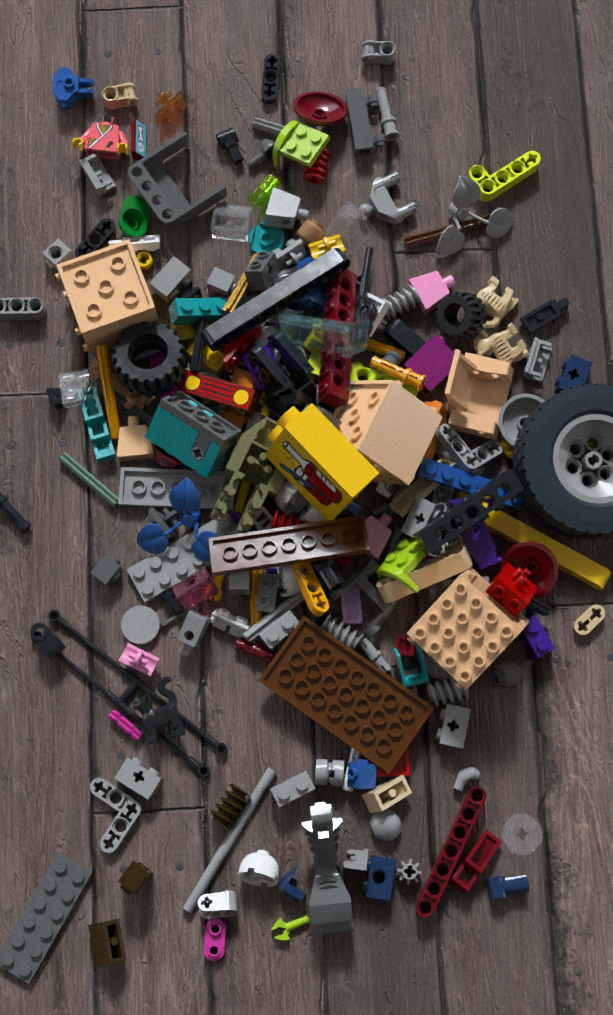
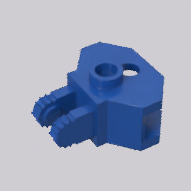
M61 67L53 75V94L55 95L56 102L62 109H70L77 101H81V98L93 97L94 91L92 89H81L82 87H93L94 81L92 79L79 78V75H74L68 67Z

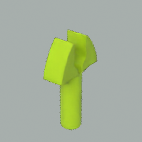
M305 915L289 923L283 922L282 918L278 919L271 930L278 927L286 929L283 934L277 935L274 938L290 940L289 932L308 924L309 918Z

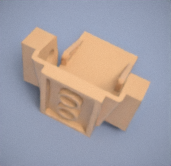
M455 349L445 390V395L448 399L446 410L450 414L448 424L454 430L498 440L500 432L498 416L502 406L507 401L514 372L511 364L467 352L464 356L460 350Z

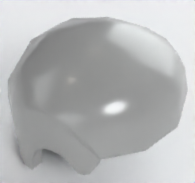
M388 808L382 812L373 813L370 820L371 830L376 838L380 840H393L401 832V821L398 815Z

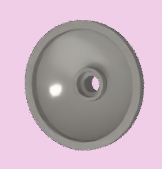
M519 394L510 398L502 406L498 416L499 431L504 440L512 447H514L518 432L522 428L521 422H524L535 408L545 402L542 398L533 394Z

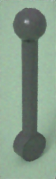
M191 604L189 605V608H187L186 610L168 619L167 621L160 623L161 628L167 626L169 623L180 618L189 611H195L196 605Z

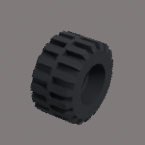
M452 292L446 294V297H442L440 300L441 304L437 305L438 311H435L437 316L435 321L436 324H439V331H443L442 334L450 339H472L473 336H478L479 331L484 329L482 325L486 324L487 321L485 320L487 312L484 311L486 306L481 304L483 300L470 292ZM462 306L465 312V318L463 323L460 325V323L458 322L457 315L460 307Z

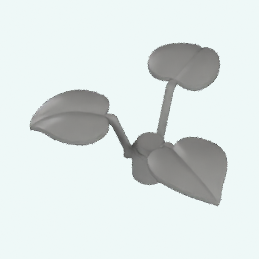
M459 176L452 202L448 207L449 213L454 216L452 220L455 221L457 228L451 225L443 231L437 244L436 254L439 256L451 255L458 252L463 246L465 236L460 232L461 226L458 220H464L469 215L488 224L486 234L490 237L498 238L506 234L513 223L511 213L505 208H497L491 213L488 221L468 211L470 204H474L479 200L481 189L471 178Z

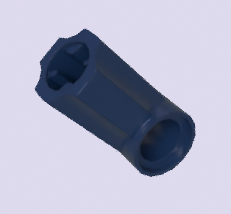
M527 875L487 878L490 899L529 893Z

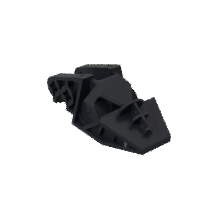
M277 331L268 336L269 342L267 344L270 349L276 348L281 356L279 363L287 369L290 374L289 379L260 346H254L247 352L249 358L247 361L259 367L258 378L268 392V395L262 398L276 422L293 406L301 413L307 404L312 403L314 406L324 408L330 412V406L318 400L319 385L314 382L310 375L314 368L282 332ZM297 380L301 388L295 390L292 381Z

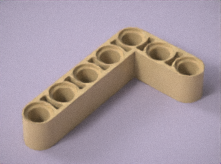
M461 534L457 535L458 539L453 543H446L447 552L419 563L408 575L418 586L419 590L461 573L472 566L470 553ZM386 577L376 584L384 603H390L414 593L404 584L391 577Z

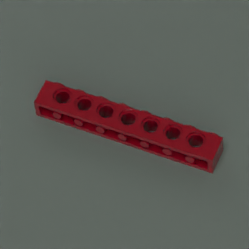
M345 270L327 282L326 304L324 308L325 317L318 400L335 409L347 403L349 398L357 275L349 270Z

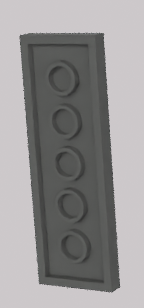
M57 852L0 952L1 968L28 984L31 983L93 874L92 871Z

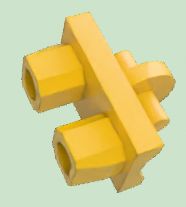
M340 234L329 238L324 237L323 240L308 244L314 259L319 258L333 248H339L343 253H346Z

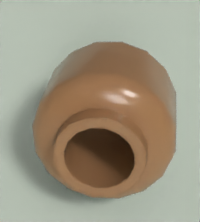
M314 219L311 221L306 220L298 229L297 235L303 241V245L307 247L308 244L321 240L324 236V227Z

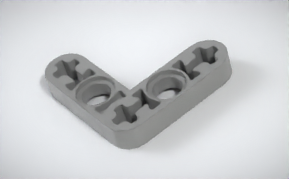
M442 424L435 433L438 441L459 468L470 473L494 460L503 451L501 443L493 439L471 451L449 424ZM453 445L458 446L461 452L456 451ZM477 453L483 454L485 460L480 459Z
M96 778L90 784L91 792L119 811L100 841L101 849L106 853H112L118 849L140 816L142 807L138 801L107 780ZM103 782L102 786L109 790V787H112L106 798L103 797L106 794L101 790L96 792V783L100 784ZM114 792L121 794V801L118 804H114L110 800ZM136 804L135 809L138 811L137 813H131L129 818H132L131 822L121 817L123 813L124 815L128 814V805L133 806ZM120 820L126 823V830L124 832H118L115 828L116 823ZM112 830L116 835L121 836V838L118 840V838L115 837V839L112 842L114 844V847H109L108 849H106L107 844L105 843V840H110L113 835L110 834Z

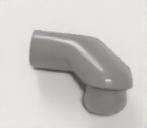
M475 767L461 770L458 773L453 788L462 792L466 781L479 778V770Z

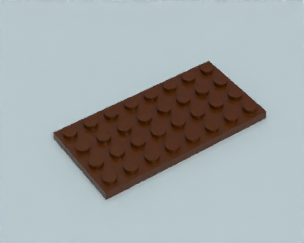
M305 616L302 617L258 680L388 774L435 708Z

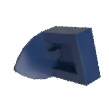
M297 868L287 872L278 884L279 888L287 892L286 896L295 902L298 899L302 901L306 895L304 891L289 883Z

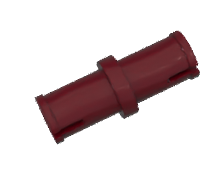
M238 638L234 647L235 651L248 654L250 658L254 659L256 657L271 663L274 658L273 655H275V651L260 647L258 643L246 642Z

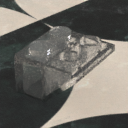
M217 203L213 211L210 228L212 238L248 242L253 207Z

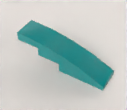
M96 386L77 391L98 463L116 458Z

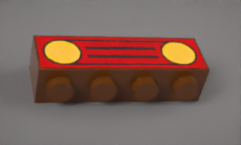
M186 370V374L178 391L181 390L193 399L200 401L204 406H217L221 411L228 412L230 410L241 417L246 415L252 417L260 398L255 389L190 370Z

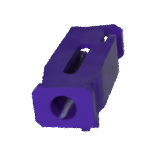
M465 498L452 499L447 502L448 506L451 504L456 505ZM468 508L466 514L469 518H472L473 513ZM486 520L481 523L477 521L473 524L474 528L465 534L464 532L460 533L468 552L478 564L476 566L477 571L502 561V556H497L496 544Z

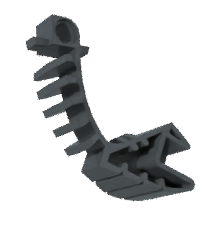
M325 802L315 803V806H310L311 821L302 822V828L305 829V835L307 836V843L311 845L310 852L315 855L313 856V862L316 865V875L309 900L312 935L352 932L351 898L336 867L338 858L335 853L339 849L337 842L340 840L339 832L341 831L342 818H332L331 804L325 805Z

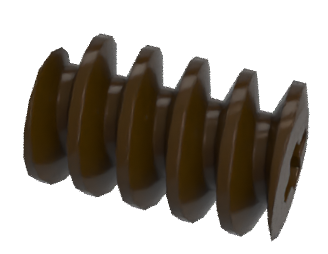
M231 783L229 786L232 791L225 790L227 798L220 797L223 804H215L218 811H210L213 815L212 819L227 830L230 829L227 822L234 823L231 816H239L236 809L243 810L244 807L241 802L248 803L249 801L245 796H250Z

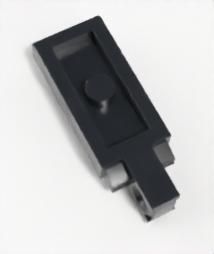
M567 297L558 302L550 300L521 317L519 321L527 333L531 335L560 318L564 314L563 310L569 307L570 302Z

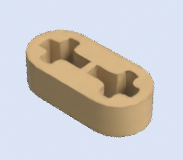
M597 604L589 607L573 623L574 633L578 636L588 634L605 617L604 608ZM591 610H599L600 613L598 614V616L600 618L596 616L591 620L589 618L593 614ZM585 621H587L588 624L585 626L586 631H579L578 622L582 624Z

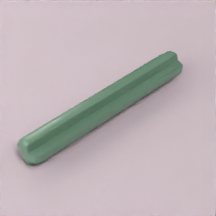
M64 452L59 457L60 462L111 506L115 507L118 504L119 497L69 454Z

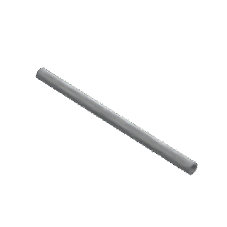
M269 767L265 771L248 799L249 802L245 804L244 809L240 812L184 904L183 909L192 913L198 903V899L212 880L275 776L276 771Z

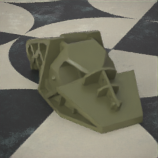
M266 417L243 433L235 443L232 455L225 468V483L210 518L218 522L222 520L227 511V506L235 495L242 479L255 485L254 489L250 492V497L236 531L239 533L249 531L254 523L253 518L261 508L265 498L277 496L286 478L265 456L273 444L267 436L278 425L276 421Z

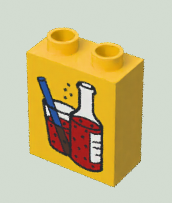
M312 403L301 413L294 406L291 407L277 421L278 425L267 436L273 443L265 454L267 459L326 520H333L379 474Z

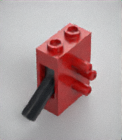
M507 562L495 575L485 591L515 618L525 607L542 616L549 615L550 607L533 598L537 586L527 579L531 574L527 568L523 570L518 567L516 569Z

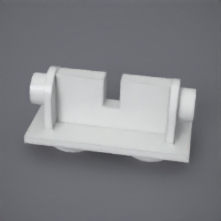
M216 608L212 612L213 615L210 619L212 626L225 631L227 625L231 627L228 633L240 639L241 637L244 638L243 633L251 627L246 618L233 616L230 614V611L224 608Z

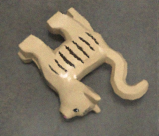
M494 276L488 281V286L477 294V298L483 300L481 304L486 306L484 311L493 318L492 321H486V324L482 325L484 329L495 328L499 325L501 319L512 311L519 301L518 298H512L514 291L509 287L505 288L502 297L496 295L494 292L498 287L499 280ZM484 329L479 331V336L482 338L488 337Z
M512 323L507 325V330L494 333L487 339L477 337L473 340L476 355L483 356L489 350H492L496 360L509 362L510 364L522 360L529 355V352L522 339L517 342L515 347L510 346L508 340L518 332Z

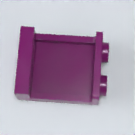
M435 334L401 368H410L413 370L412 372L421 376L426 375L427 379L422 391L428 394L450 373L455 351L453 349L450 350L446 345V341L441 336Z

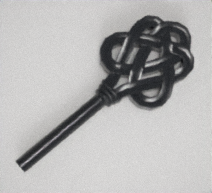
M372 247L366 248L360 289L355 297L352 347L361 345L363 340L371 334L373 321L378 311L377 304L370 301L366 294L373 255Z

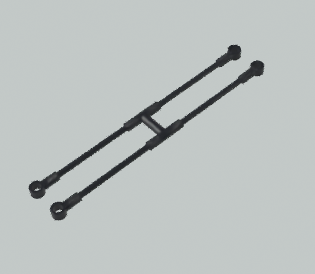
M57 610L49 612L48 617L52 622L58 623L67 631L69 630L132 682L119 698L110 690L102 687L61 653L57 655L58 658L101 691L108 700L128 716L133 717L144 726L142 718L125 703L137 688L141 689L144 693H150L163 706L168 704L153 692V689L145 684V682L127 668H123L74 629L72 624L65 620ZM53 613L58 614V617L56 619H52L51 616ZM31 636V637H30L31 640H32L34 643H37V642L32 638V636ZM179 712L181 720L201 735L208 744L215 748L219 755H224L227 752V746L224 743H220L210 734H206ZM159 732V739L186 759V762L196 769L200 776L207 777L210 774L208 766L202 765L194 757L187 755ZM220 745L225 746V751L222 753L218 751ZM203 767H206L208 770L205 775H202L200 772Z

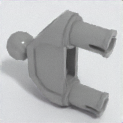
M394 172L384 178L377 177L374 179L369 204H362L358 212L362 218H369L374 211L378 219L391 224H399L403 221V218L417 213L416 206L413 207V202L401 208L395 206L386 189L400 183L398 173Z

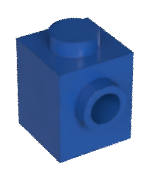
M357 759V762H349L347 787L376 789L377 765L369 763V759Z

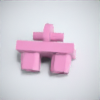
M127 643L119 659L120 662L150 677L160 660L158 657Z

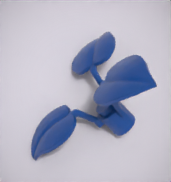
M186 477L169 494L171 505L178 511L184 510V515L180 522L165 533H163L161 526L158 524L144 526L137 535V544L150 554H162L168 547V540L165 536L182 524L189 528L194 526V538L196 541L192 544L191 549L199 559L211 562L208 538L218 537V535L211 531H203L198 537V527L200 525L198 521L201 518V513L198 509L200 508L201 500L195 485Z

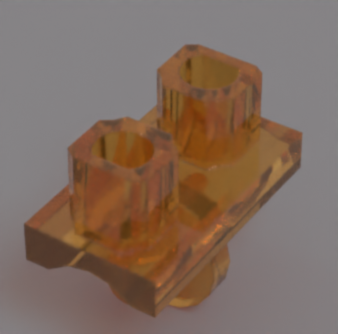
M161 91L157 93L159 100L155 102L156 105H164L154 116L157 119L161 118L167 124L175 118V115L170 111L173 106L179 113L188 106L183 99L184 94L180 91L169 100L168 98L172 96L170 91L166 94Z

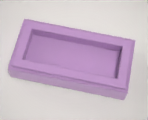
M353 586L344 596H341L343 626L363 624L360 591Z

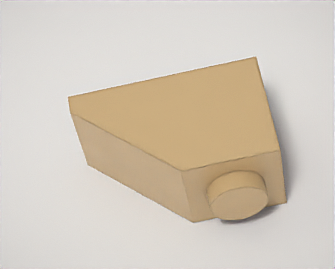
M400 775L377 785L376 789L368 790L362 794V797L369 812L374 813L384 811L412 792L404 775Z

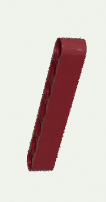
M472 787L467 791L415 903V911L421 917H430L436 909L486 800V792L481 787ZM474 790L479 791L481 794V799L478 802L471 798ZM466 808L473 812L470 820H466L463 817V811ZM457 827H461L464 830V836L461 839L456 838L454 835V830ZM449 845L454 846L456 849L453 857L446 855L445 850ZM440 864H444L447 867V873L444 876H440L437 873V867ZM431 883H436L439 890L436 894L432 895L428 891V886ZM422 902H428L430 905V910L427 913H421L419 910Z

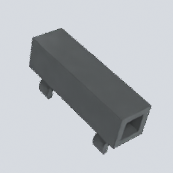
M351 88L345 92V101L355 158L372 156L374 146H384L385 141L384 134L371 135L367 107L374 108L378 106L377 94L365 97L364 88Z

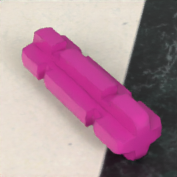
M113 710L109 714L108 718L116 722V725L128 735L130 734V737L135 741L142 737L143 732L135 728L124 716L121 717L117 710Z

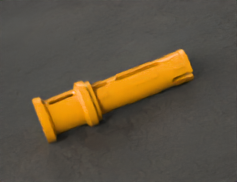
M374 356L370 362L371 368L400 379L404 385L409 384L415 387L417 391H421L426 383V375L421 376L412 372L413 370L410 368L403 369L377 356Z

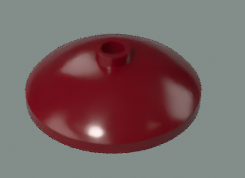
M319 91L306 92L294 100L293 109L296 115L312 125H335L341 122L347 115L346 103L341 98L330 93Z
M533 541L517 543L510 547L502 558L500 570L507 562L516 569L520 567L523 570L524 568L530 570L531 574L527 579L537 586L533 598L544 596L550 592L558 580V561L552 551L540 543ZM528 564H534L535 568L531 569Z

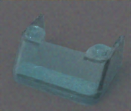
M302 310L279 314L278 323L281 332L297 349L300 346L339 352L344 357H352V354L366 350L368 319L348 323L302 316Z

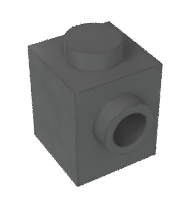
M104 555L92 570L91 575L109 588L112 582H117L122 575V568L119 566L121 562L113 556L109 558Z

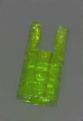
M268 174L248 197V201L256 202L257 206L262 207L271 197L273 187L278 188L281 183L275 176Z

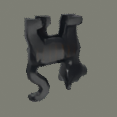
M168 676L162 677L157 684L159 693L169 698L167 705L153 709V700L150 693L147 692L144 696L139 697L133 702V708L142 714L143 724L149 733L148 745L159 742V728L167 726L169 729L167 733L168 739L186 735L183 721L179 716L177 697L173 691L165 688V685L172 681Z

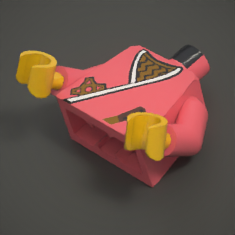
M105 115L103 116L102 123L94 122L92 127L88 128L80 138L72 140V149L79 147V151H83L84 147L87 156L96 154L99 158L121 160V153L129 155V142L124 132L119 130V126L113 124L114 118Z

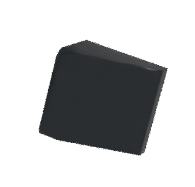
M46 389V393L56 409L59 410L69 404L62 389Z

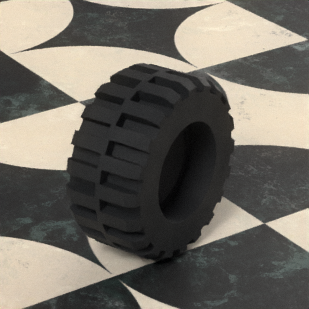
M145 321L141 325H132L131 329H125L122 332V337L118 336L115 341L116 345L112 349V362L117 378H119L122 386H126L129 392L133 393L135 391L138 396H143V394H146L147 397H153L154 394L161 396L164 395L163 392H170L173 390L174 385L178 386L181 383V378L186 374L187 356L183 340L173 328L169 329V326L164 323L159 325V322L152 321V323H147ZM155 349L167 354L165 361L156 368L141 369L133 365L136 356L146 350Z

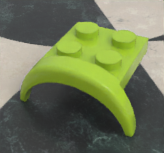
M297 120L289 122L281 130L273 147L274 167L278 168L280 166L281 154L311 168L330 141L329 135Z
M404 538L398 543L395 550L386 557L385 561L377 569L376 573L379 580L388 576L404 584L414 593L419 592L418 586L408 577L425 557L416 540Z

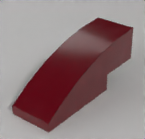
M485 829L455 870L448 883L463 895L466 894L478 876L483 872L502 841Z

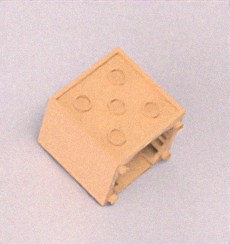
M130 239L57 264L59 273L55 274L57 281H63L66 289L63 292L66 299L69 298L79 325L78 328H75L77 336H83L86 342L83 345L84 351H90L91 356L97 354L96 348L100 345H107L108 350L113 349L118 336L122 337V332L125 329H131L132 325H141L145 321L147 323H152V321L159 322L153 300Z
M398 380L350 381L348 402L336 408L332 415L341 421L338 431L379 472L371 482L410 485L443 417L437 413L439 410L436 407L431 406L430 408L404 389L402 387L404 384Z
M472 567L460 574L407 632L409 635L407 639L411 644L416 642L457 681L455 685L459 689L464 687L466 690L530 622L521 613L515 618L485 592L490 584Z

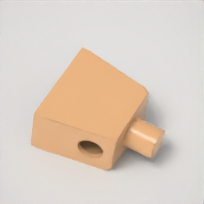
M138 416L128 417V426L120 427L117 449L119 462L154 458L153 445L145 437L148 430L147 425H139Z

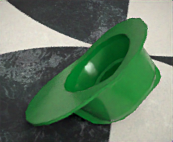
M131 195L122 203L118 225L125 234V237H138L146 232L149 208L141 197Z

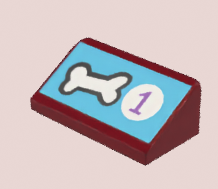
M132 118L131 154L133 160H140L147 156V127L140 121Z

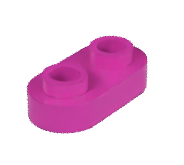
M219 918L209 920L205 927L204 954L211 961L219 960L225 952L226 925ZM217 925L219 927V932L214 933L212 931V926ZM211 947H217L218 952L212 954L210 951Z

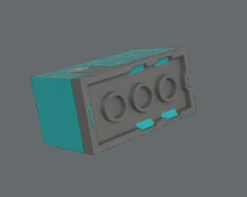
M179 390L173 393L172 396L168 395L161 399L145 437L152 444L164 449L167 454L179 459L185 466L194 469L200 476L207 478L225 467L242 430Z

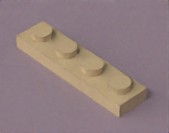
M445 456L438 460L440 463L458 468L455 462ZM419 477L389 504V507L392 511L404 517L411 511L417 496L424 499L440 484Z

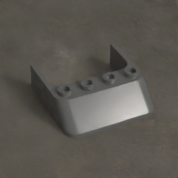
M183 132L140 159L128 169L130 180L159 220L164 224L190 221L227 197L226 186L222 185L190 205L164 170V160L189 144L186 132Z

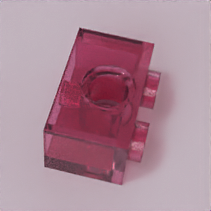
M204 566L174 586L173 591L176 599L188 612L218 592L219 588L215 579Z

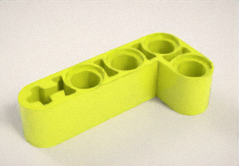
M529 151L491 176L482 166L474 165L469 170L468 178H471L479 185L481 189L479 199L489 202L535 173L541 157L538 152ZM473 175H478L480 178H474ZM502 179L505 183H501L498 180ZM483 189H489L491 192H485Z

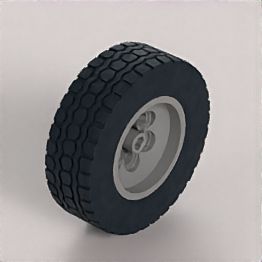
M594 383L576 385L553 395L535 408L529 417L526 418L515 440L512 470L524 487V490L519 492L521 499H524L526 507L532 510V514L538 520L541 519L543 524L552 527L551 529L564 535L577 538H599L613 534V386L598 383L595 385ZM588 440L593 441L594 448L588 446ZM571 446H574L576 448V455L571 453ZM603 452L609 455L608 461L603 458ZM568 464L573 466V474L568 472ZM600 471L606 473L605 480L600 477ZM583 477H586L588 479V486H585L582 483Z

